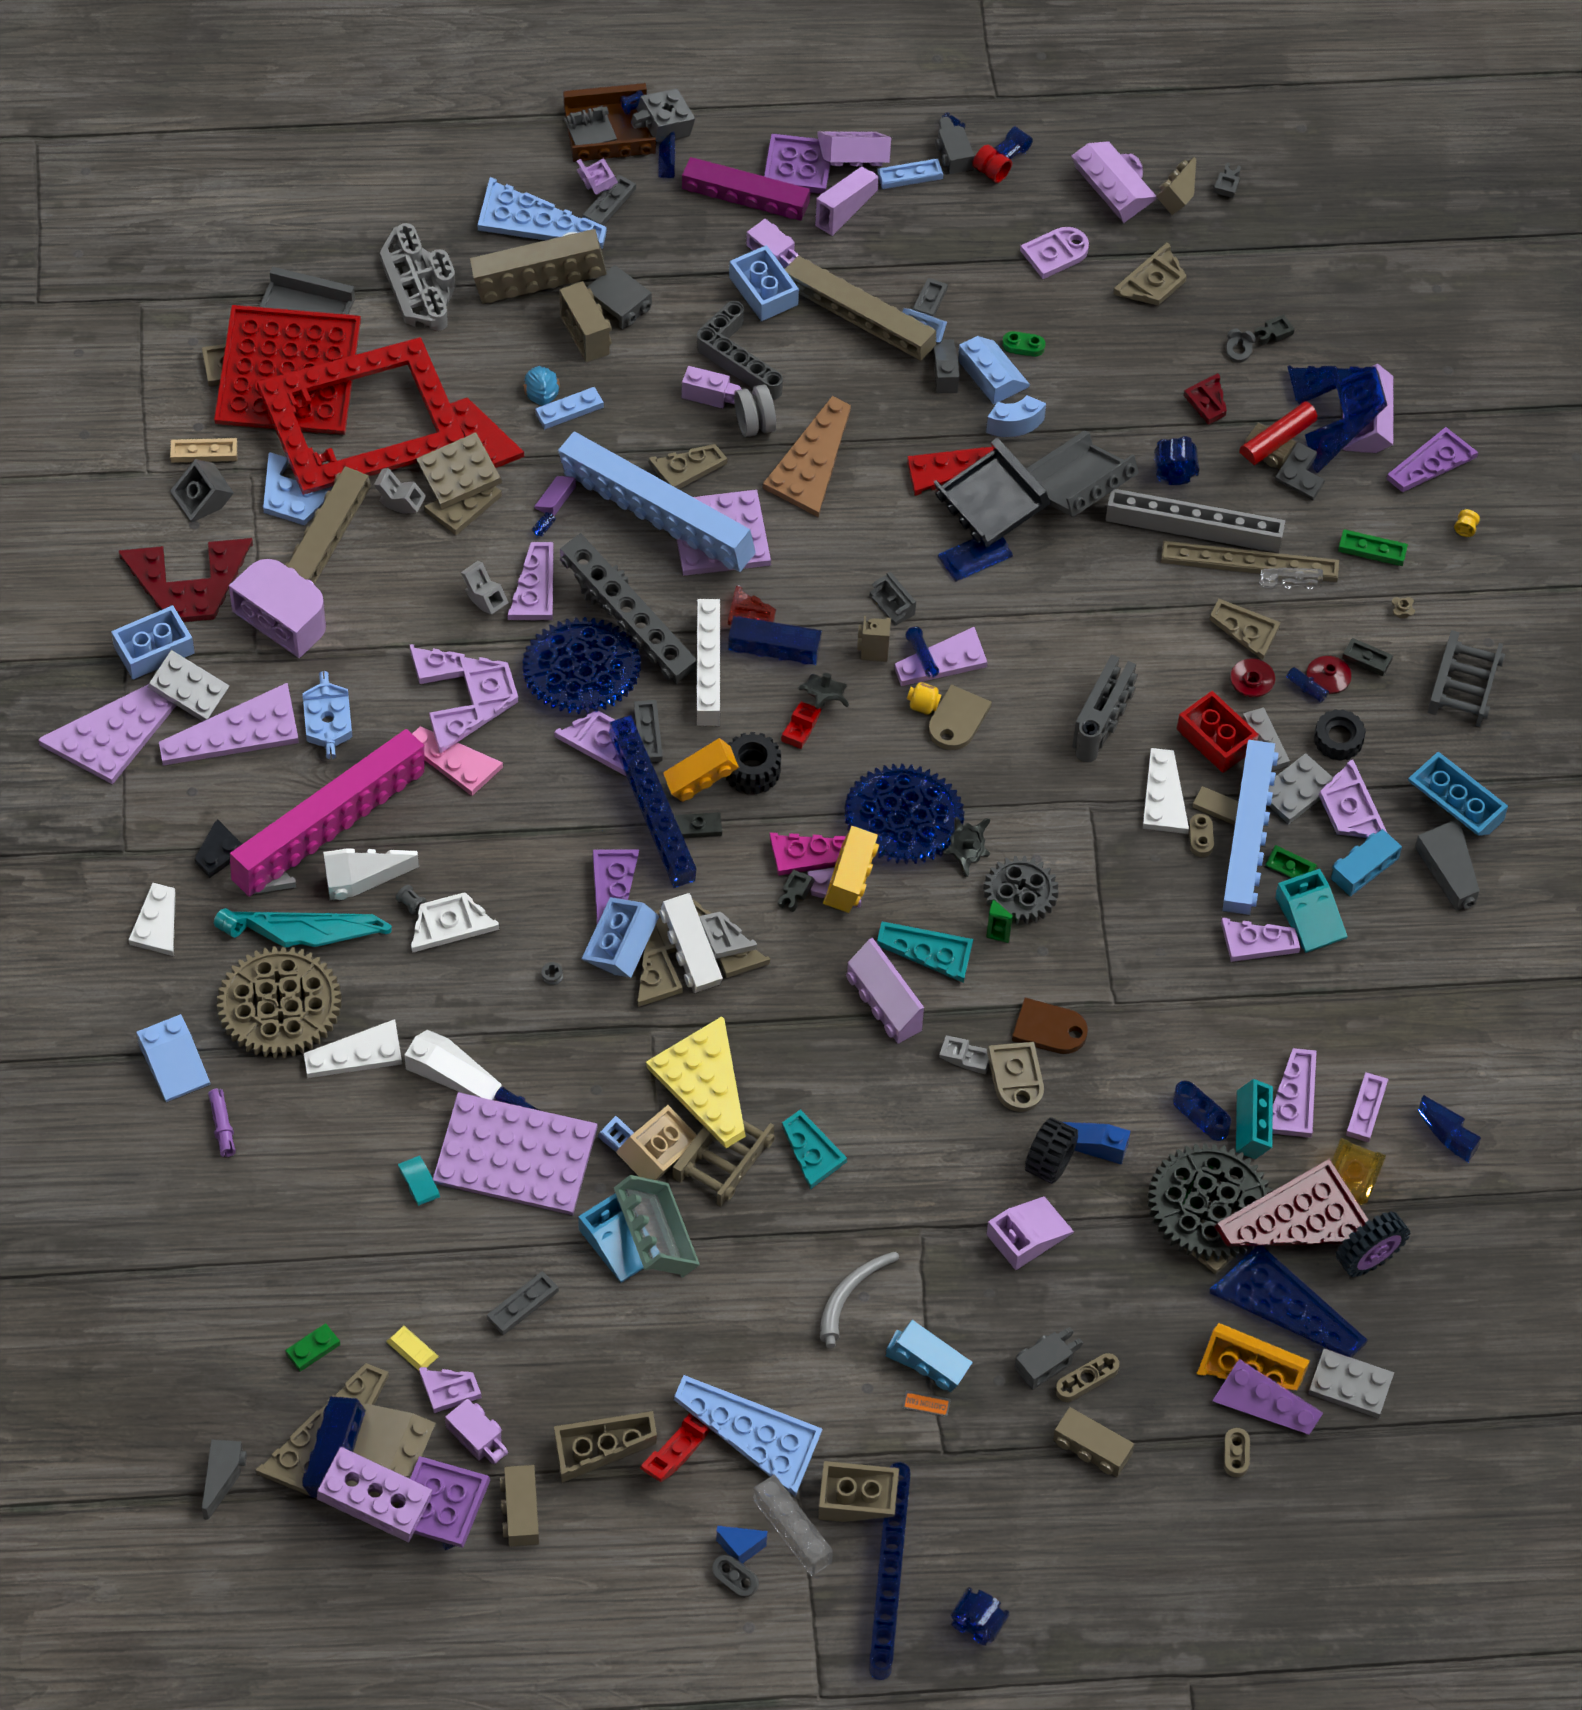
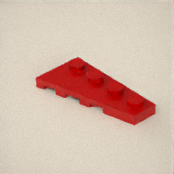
M468 397L450 403L464 437L477 433L495 468L524 457V451Z
M984 447L907 456L914 496L920 495L922 491L930 488L935 490V480L940 485L947 483L993 451V448Z

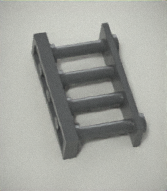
M1451 630L1428 713L1436 715L1438 707L1443 708V706L1478 715L1476 726L1480 727L1482 719L1487 720L1490 706H1486L1497 666L1502 667L1505 654L1501 653L1503 644L1499 643L1496 653L1462 645V642L1458 641L1460 632ZM1461 653L1491 661L1493 666L1491 671L1456 662L1457 660L1453 659L1454 654L1458 655ZM1458 671L1488 680V684L1485 689L1451 679L1452 677L1448 676V673ZM1450 688L1484 697L1482 705L1477 706L1448 698L1445 694H1442L1443 690Z

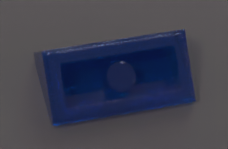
M671 132L659 145L660 178L675 177L674 132Z

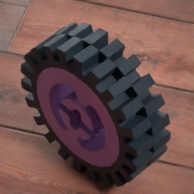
M1396 1212L1382 1213L1380 1217L1379 1215L1375 1216L1373 1221H1366L1365 1226L1361 1227L1360 1225L1356 1228L1358 1231L1352 1232L1349 1235L1350 1238L1345 1239L1342 1242L1343 1245L1339 1246L1336 1258L1349 1276L1359 1277L1362 1274H1368L1370 1269L1373 1271L1377 1269V1265L1380 1264L1382 1266L1385 1264L1386 1259L1394 1257L1392 1254L1398 1253L1401 1250L1400 1247L1406 1244V1240L1409 1239L1411 1232Z

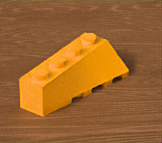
M1218 1323L1212 1332L1197 1374L1204 1376L1207 1374L1227 1379L1237 1361L1241 1359L1282 1387L1297 1390L1303 1381L1310 1360Z

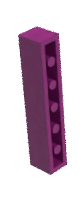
M693 157L689 158L682 174V189L772 214H778L790 219L802 221L810 202L809 188Z

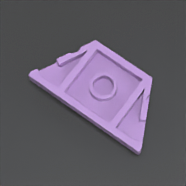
M596 710L585 718L573 721L572 726L563 730L559 728L554 732L555 738L626 777L630 775L635 730Z
M1350 760L1333 777L1332 781L1320 791L1319 797L1336 834L1367 838L1372 833L1376 834L1381 829L1384 831L1386 829L1354 760Z

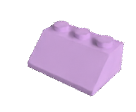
M818 131L823 159L831 162L830 165L843 166V162H850L852 166H863V162H870L871 166H882V163H890L891 137L878 132Z

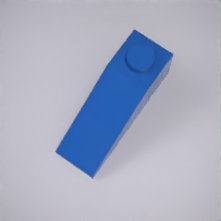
M1063 1122L1078 1129V1140L1074 1151L1122 1165L1129 1143L1130 1130L1109 1124Z

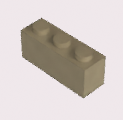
M1069 1407L1054 1431L1053 1441L1060 1448L1071 1450L1081 1460L1092 1462L1099 1466L1102 1472L1116 1477L1119 1476L1133 1453L1134 1443Z
M535 1466L504 1467L505 1476H500L501 1492L506 1491V1499H501L502 1515L507 1514V1522L502 1523L503 1538L509 1539V1547L539 1545Z

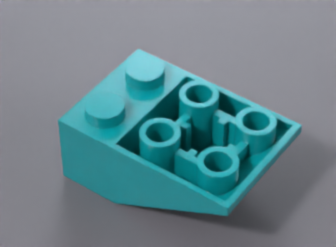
M1320 869L1278 883L1275 899L1291 928H1295L1298 941L1305 953L1348 937L1331 888Z

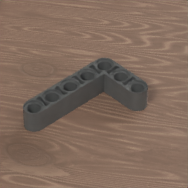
M738 301L728 302L698 330V352L751 388L763 384L767 385L772 399H778L782 395V375L729 339L743 325L744 307Z

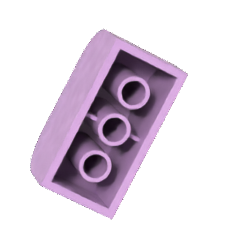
M272 559L259 560L250 565L229 585L232 612L296 657L300 658L323 636L326 622L322 593L312 581L302 578L293 568H288L281 562Z

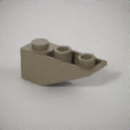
M1195 157L1188 162L1183 160L1176 167V170L1167 177L1168 179L1159 186L1161 191L1156 195V198L1171 215L1183 208L1194 196Z

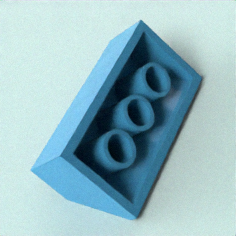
M1440 752L1432 756L1408 778L1410 783L1478 836L1490 834L1505 819L1508 805Z

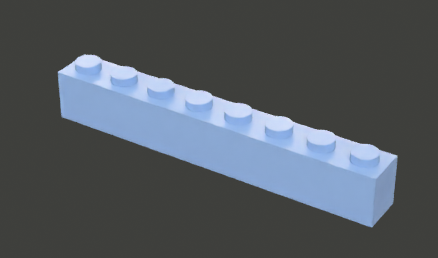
M1248 740L1223 911L1250 915L1251 906L1256 907L1258 893L1253 892L1254 886L1259 887L1261 873L1257 872V866H1262L1264 853L1259 851L1260 846H1265L1267 832L1262 831L1263 825L1268 826L1270 812L1265 811L1266 805L1271 806L1273 792H1268L1269 785L1274 786L1276 772H1271L1272 766H1277L1279 754L1274 752L1275 743Z

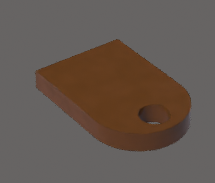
M1024 998L1012 1041L1018 1043L1034 1042L1036 1048L1059 1054H1070L1078 1051L1085 1044L1088 1027L1084 1018L1073 1010ZM1071 1031H1078L1082 1036L1073 1038L1069 1033Z

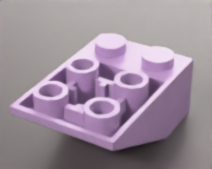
M1045 1197L1005 1210L988 1221L987 1236L1015 1270L1074 1233Z

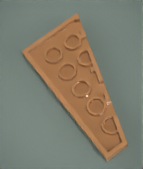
M832 396L764 481L763 489L819 517L843 432L849 418L851 405Z

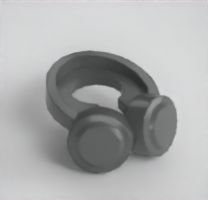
M1237 328L1232 329L1227 334L1229 340L1226 346V353L1229 359L1236 363H1241L1250 357L1255 336L1251 331L1242 333ZM1239 341L1243 343L1242 347L1245 349V352L1242 354H1237L1233 351V347L1237 346Z

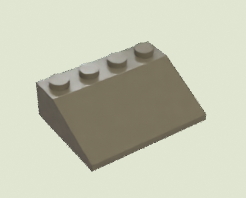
M363 1403L344 1448L410 1479L419 1456L422 1457L436 1423L413 1413ZM348 1481L346 1483L350 1487L358 1485L355 1481ZM374 1491L370 1492L369 1495L376 1498L380 1496V1493ZM395 1502L392 1506L398 1508L400 1503Z

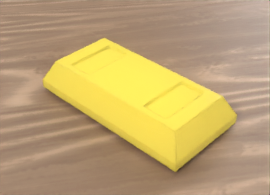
M405 1326L401 1327L386 1341L418 1371L421 1367H428L439 1357Z

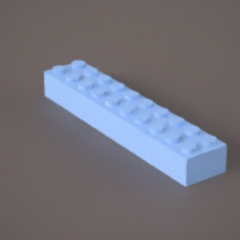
M575 431L559 448L558 451L564 468V474L567 477L576 478L586 489H593L604 499L616 502L620 508L634 512L638 518L650 521L657 529L666 530L675 539L686 541L691 548H698L709 558H716L721 561L727 568L741 572L755 555V547L749 528Z

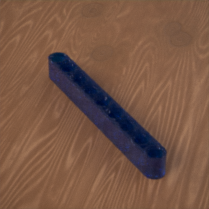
M896 1462L890 1466V1468H899L898 1475L904 1477L903 1480H898L896 1498L901 1499L902 1502L896 1503L894 1517H885L883 1519L869 1673L877 1680L888 1678L891 1675L911 1476L910 1468L902 1462ZM897 1521L900 1525L891 1526L889 1522ZM895 1544L898 1548L892 1550L887 1545ZM887 1567H892L896 1571L893 1573H888L884 1569ZM888 1590L891 1591L893 1595L885 1596L882 1594V1592ZM888 1614L891 1616V1619L883 1620L880 1618V1615ZM879 1638H887L889 1642L882 1644L877 1640ZM882 1661L885 1662L887 1666L880 1668L877 1667L875 1663Z

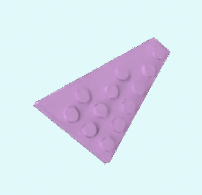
M148 685L42 736L38 740L39 745L113 784L177 705L149 689Z

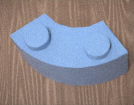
M1028 395L1016 403L1005 404L997 402L988 416L986 433L999 437H1016L1027 434L1044 421L1046 403Z

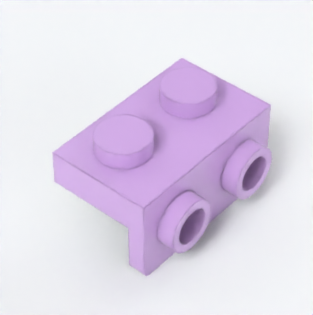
M604 158L587 168L581 159L577 161L580 167L577 169L578 174L587 189L592 188L595 194L609 190L618 183Z

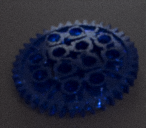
M575 617L572 623L569 619H566L565 624L557 621V627L550 624L549 631L542 629V635L536 634V640H530L531 646L526 647L527 652L524 653L522 661L524 681L527 682V688L531 689V694H537V700L543 699L544 705L551 702L552 709L558 705L560 712L565 708L568 709V713L576 709L577 714H580L582 709L589 714L591 708L598 712V707L600 706L606 710V704L615 706V700L622 702V696L628 697V691L634 690L633 685H637V678H640L641 671L639 649L636 648V643L632 642L631 636L626 637V632H620L619 626L612 629L611 622L604 625L603 619L596 623L595 618L587 622L586 617L582 619V622H579L578 618Z
M892 764L891 769L883 765L882 771L878 768H875L874 774L868 771L866 777L860 776V782L855 781L854 787L850 788L844 808L845 824H848V831L851 826H855L878 835L876 844H879L877 850L879 859L885 855L888 862L895 858L897 864L900 862V859H903L904 863L908 864L909 859H912L914 864H917L920 858L925 863L927 856L934 860L935 854L941 857L943 851L950 847L951 836L954 833L955 817H958L962 825H964V804L960 803L961 796H957V790H951L952 784L945 785V778L938 780V773L931 776L930 769L922 772L921 766L914 770L913 764H910L908 769L905 768L904 764H901L900 768Z

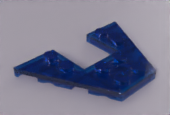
M1287 366L1298 404L1335 389L1338 391L1344 418L1305 434L1308 447L1317 452V456L1312 463L1316 473L1320 472L1388 406L1379 371L1376 367L1359 368L1350 366V369L1337 368V366H1322L1320 368L1308 366V368Z

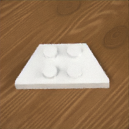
M465 892L420 904L414 939L411 943L412 953L499 930V923L485 914V910L480 905L475 904L473 899Z

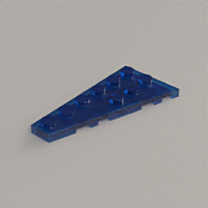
M1257 1246L1210 1288V1294L1350 1358L1367 1344V1338L1263 1246Z

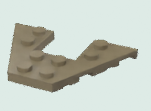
M692 899L698 916L711 914L710 911L703 909L697 901ZM659 910L654 911L659 915V918L645 946L638 1007L680 994L683 991L668 954L676 952L677 948L675 944L672 945L668 938V931L670 930L667 923L662 922ZM757 950L717 958L726 978L770 964V958L768 956L765 957Z

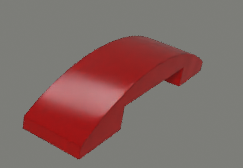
M689 1413L683 1420L680 1429L658 1452L654 1451L641 1465L640 1469L659 1482L664 1481L686 1462L711 1429Z

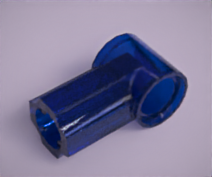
M1015 126L1007 133L1005 140L996 146L995 149L999 154H1003L1011 160L1019 152L1025 153L1031 147L1033 138Z

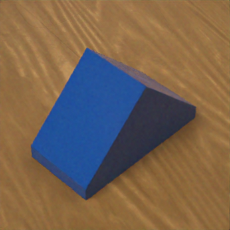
M717 1526L716 1541L728 1555L735 1557L743 1564L766 1547L767 1531Z

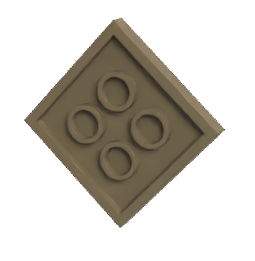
M473 433L416 458L441 509L502 483L501 477L477 433Z

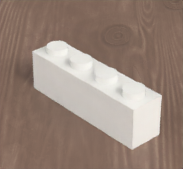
M690 893L663 901L661 910H659L660 917L663 923H667L670 930L668 931V938L672 945L675 944L677 948L676 958L679 965L684 966L686 972L684 978L687 986L692 987L693 992L696 993L720 985L723 977Z

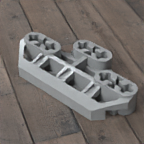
M403 223L395 227L380 251L381 263L405 323L416 327L415 322L419 321L425 327L429 326L432 330L441 331L448 324L447 305L455 289L454 268L446 251L440 249L434 250L431 253L426 251L421 246L414 226ZM396 239V244L393 245L395 252L390 253L388 247ZM404 262L405 266L402 267L404 274H400L399 269L395 268V263ZM413 284L414 288L411 289V297H409L407 290L404 291L403 286ZM421 306L422 311H420V315L413 313L412 308Z

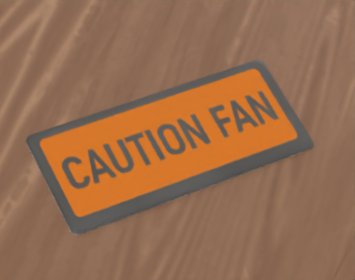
M906 1390L903 1408L948 1416L951 1399Z

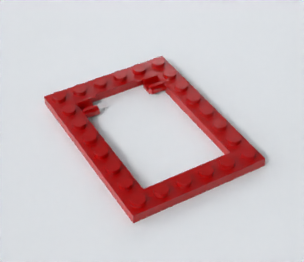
M421 337L257 382L260 395L303 495L333 487L337 474L341 473L345 466L372 476L379 474L384 468L393 470L417 463L416 458L464 438V434ZM408 365L437 433L337 461L332 448L325 449L323 454L314 452L312 447L308 448L294 413H296V409L311 404L312 400L308 393L310 391ZM300 394L301 399L295 400L294 396Z

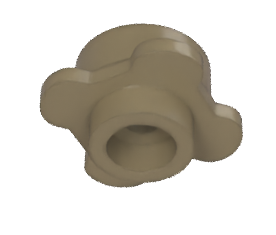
M1411 597L1393 598V614L1399 618L1413 616L1415 614L1412 606L1414 600Z

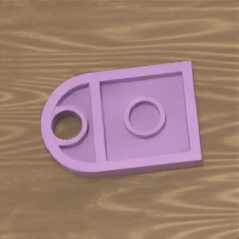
M1061 227L1021 245L1020 251L1041 278L1045 279L1083 261L1088 254L1089 241L1080 230L1072 227ZM1072 240H1079V241H1081V243H1080V244H1074V243H1072L1071 241H1072Z

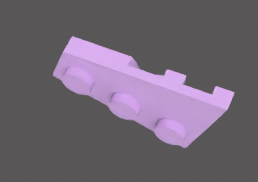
M1228 918L1221 919L1231 962L1293 954L1300 951L1295 928L1270 924L1259 926L1252 925L1249 921L1238 923L1231 922Z

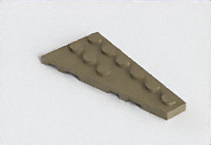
M367 1363L363 1365L336 1395H332L327 1400V1404L322 1409L317 1410L290 1436V1439L280 1449L278 1448L272 1453V1457L264 1465L261 1464L256 1469V1474L317 1499L318 1489L339 1448H344L363 1403L375 1404L389 1377V1373Z

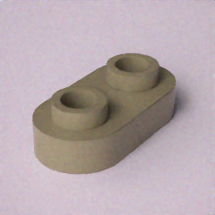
M1205 814L1194 815L1189 823L1190 849L1195 856L1207 857L1212 853L1214 847L1213 823L1211 818Z
M1233 1428L1226 1433L1224 1440V1469L1232 1477H1242L1247 1473L1250 1464V1437L1245 1430ZM1238 1441L1241 1445L1235 1446L1232 1442ZM1232 1464H1238L1240 1468L1236 1469Z

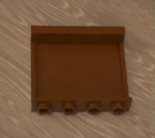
M646 83L563 91L565 118L570 113L580 111L582 113V110L588 113L587 110L589 108L593 111V108L601 105L603 107L607 106L609 112L607 116L617 137V140L611 142L575 145L568 129L573 162H577L580 159L581 161L656 154V137H652L647 127L634 128L631 124L633 114L638 113L637 106L640 97L647 95Z

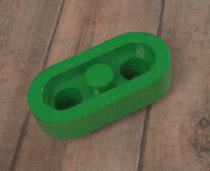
M1011 331L1004 335L1002 346L1008 353L1037 357L1045 351V340L1039 335Z

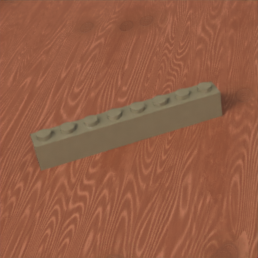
M797 256L785 268V271L799 288L800 295L920 361L936 345V330L931 326L925 325L914 317L899 311L896 307L884 303L879 298L864 292L861 288H857L846 280L831 274L828 270L818 267L810 260Z

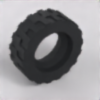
M1334 709L1333 711L1326 712L1317 721L1314 743L1317 745L1318 751H1321L1325 757L1328 756L1330 759H1338L1340 761L1343 759L1348 760L1353 756L1355 757L1361 751L1366 729L1360 717L1354 715L1353 712ZM1333 727H1343L1349 730L1351 738L1346 743H1338L1330 739L1329 731Z

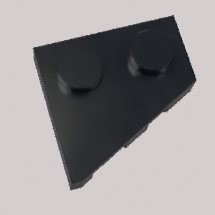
M216 820L195 857V863L211 878L230 864V853L241 846L242 843L219 820Z

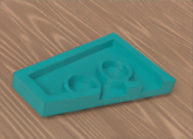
M801 1109L782 1122L783 1131L810 1189L847 1163V1157Z

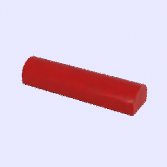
M1308 402L1301 403L1242 445L1239 453L1253 465H1256L1316 422L1317 412L1315 408Z

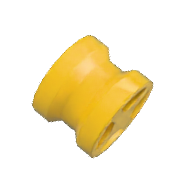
M1461 510L1458 515V521H1456L1454 526L1455 531L1464 537L1475 535L1476 526L1480 521L1479 515L1472 510Z

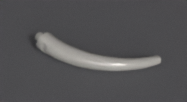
M897 1252L882 1255L863 1264L850 1273L833 1291L824 1308L820 1324V1339L826 1342L827 1348L835 1347V1341L840 1337L839 1318L842 1307L850 1293L867 1276L899 1259Z

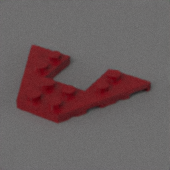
M245 538L208 542L211 578L166 582L163 546L119 550V557L127 564L133 576L139 580V584L147 594L149 593L160 611L173 605L183 622L214 620L219 612L220 605L226 599L229 585L236 579L239 568L245 562L246 554L250 547L253 546V539Z

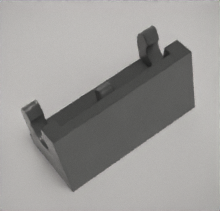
M888 572L887 575L872 584L874 589L870 591L869 596L886 616L891 618L895 626L915 615L916 601L891 572Z

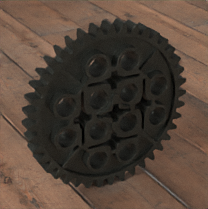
M1204 1143L1202 1149L1197 1144H1194L1192 1151L1188 1146H1185L1183 1152L1177 1149L1175 1156L1169 1154L1167 1160L1163 1159L1161 1167L1158 1166L1156 1174L1152 1176V1182H1150L1147 1198H1149L1147 1205L1151 1207L1149 1215L1155 1216L1152 1223L1159 1224L1157 1231H1165L1163 1239L1171 1237L1170 1245L1173 1246L1178 1243L1179 1252L1186 1248L1187 1256L1192 1254V1252H1196V1259H1199L1201 1254H1204L1206 1261L1209 1260L1211 1255H1213L1215 1261L1219 1260L1220 1255L1227 1261L1230 1254L1237 1258L1239 1252L1245 1255L1247 1248L1253 1250L1254 1246H1227L1215 1228L1218 1222L1231 1215L1230 1211L1234 1208L1237 1199H1239L1235 1210L1236 1212L1246 1207L1244 1204L1250 1205L1272 1192V1188H1266L1269 1180H1262L1265 1173H1256L1258 1165L1250 1166L1251 1158L1244 1161L1242 1160L1243 1153L1237 1156L1234 1155V1148L1228 1153L1226 1152L1225 1145L1220 1150H1217L1215 1143H1213L1211 1149ZM1208 1166H1213L1217 1170H1211ZM1231 1175H1234V1176L1238 1177L1239 1179H1237V1180H1236V1179H1233V1178L1231 1177ZM1177 1176H1183L1186 1180H1181ZM1195 1180L1191 1189V1193L1188 1195L1186 1202L1183 1205V1201L1186 1196V1191L1189 1190L1192 1181ZM1199 1185H1204L1208 1189H1202ZM1168 1195H1173L1177 1199H1171ZM1215 1195L1213 1203H1211L1209 1209H1207L1209 1201L1211 1200L1212 1196ZM1222 1195H1228L1231 1199H1226ZM1191 1205H1197L1200 1209H1195ZM1213 1214H1218L1222 1218H1216ZM1182 1224H1187L1191 1226V1228H1185ZM1205 1234H1211L1214 1238H1208Z

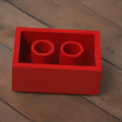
M1213 691L1180 713L1177 723V730L1222 773L1245 758L1248 740L1258 741L1259 736L1248 723Z

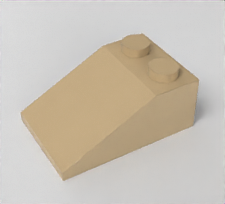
M667 1105L633 1133L616 1153L639 1177L658 1180L678 1161L697 1135Z

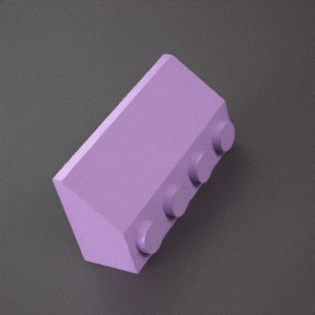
M1110 142L1088 143L1071 155L1076 169L1123 223L1157 199L1153 191Z
M1375 364L1343 380V450L1377 453L1393 445V376L1379 364Z
M873 938L869 939L848 962L846 976L849 983L855 985L859 990L861 999L865 1003L868 1002L871 1006L874 1017L882 1021L888 1036L893 1037L899 1044L922 1031L924 1007Z

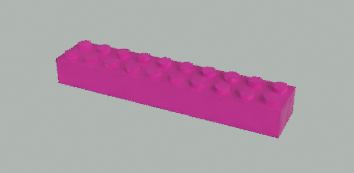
M407 729L403 730L230 853L231 880L249 897L256 892L262 891L272 880L279 879L289 868L297 866L309 854H314L320 846L332 841L344 829H349L355 821L367 816L379 804H384L390 796L402 791L408 783L419 779L424 773L425 745Z

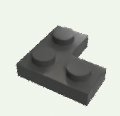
M1298 442L1276 475V481L1314 500L1325 483L1324 479L1308 471L1317 456V452Z

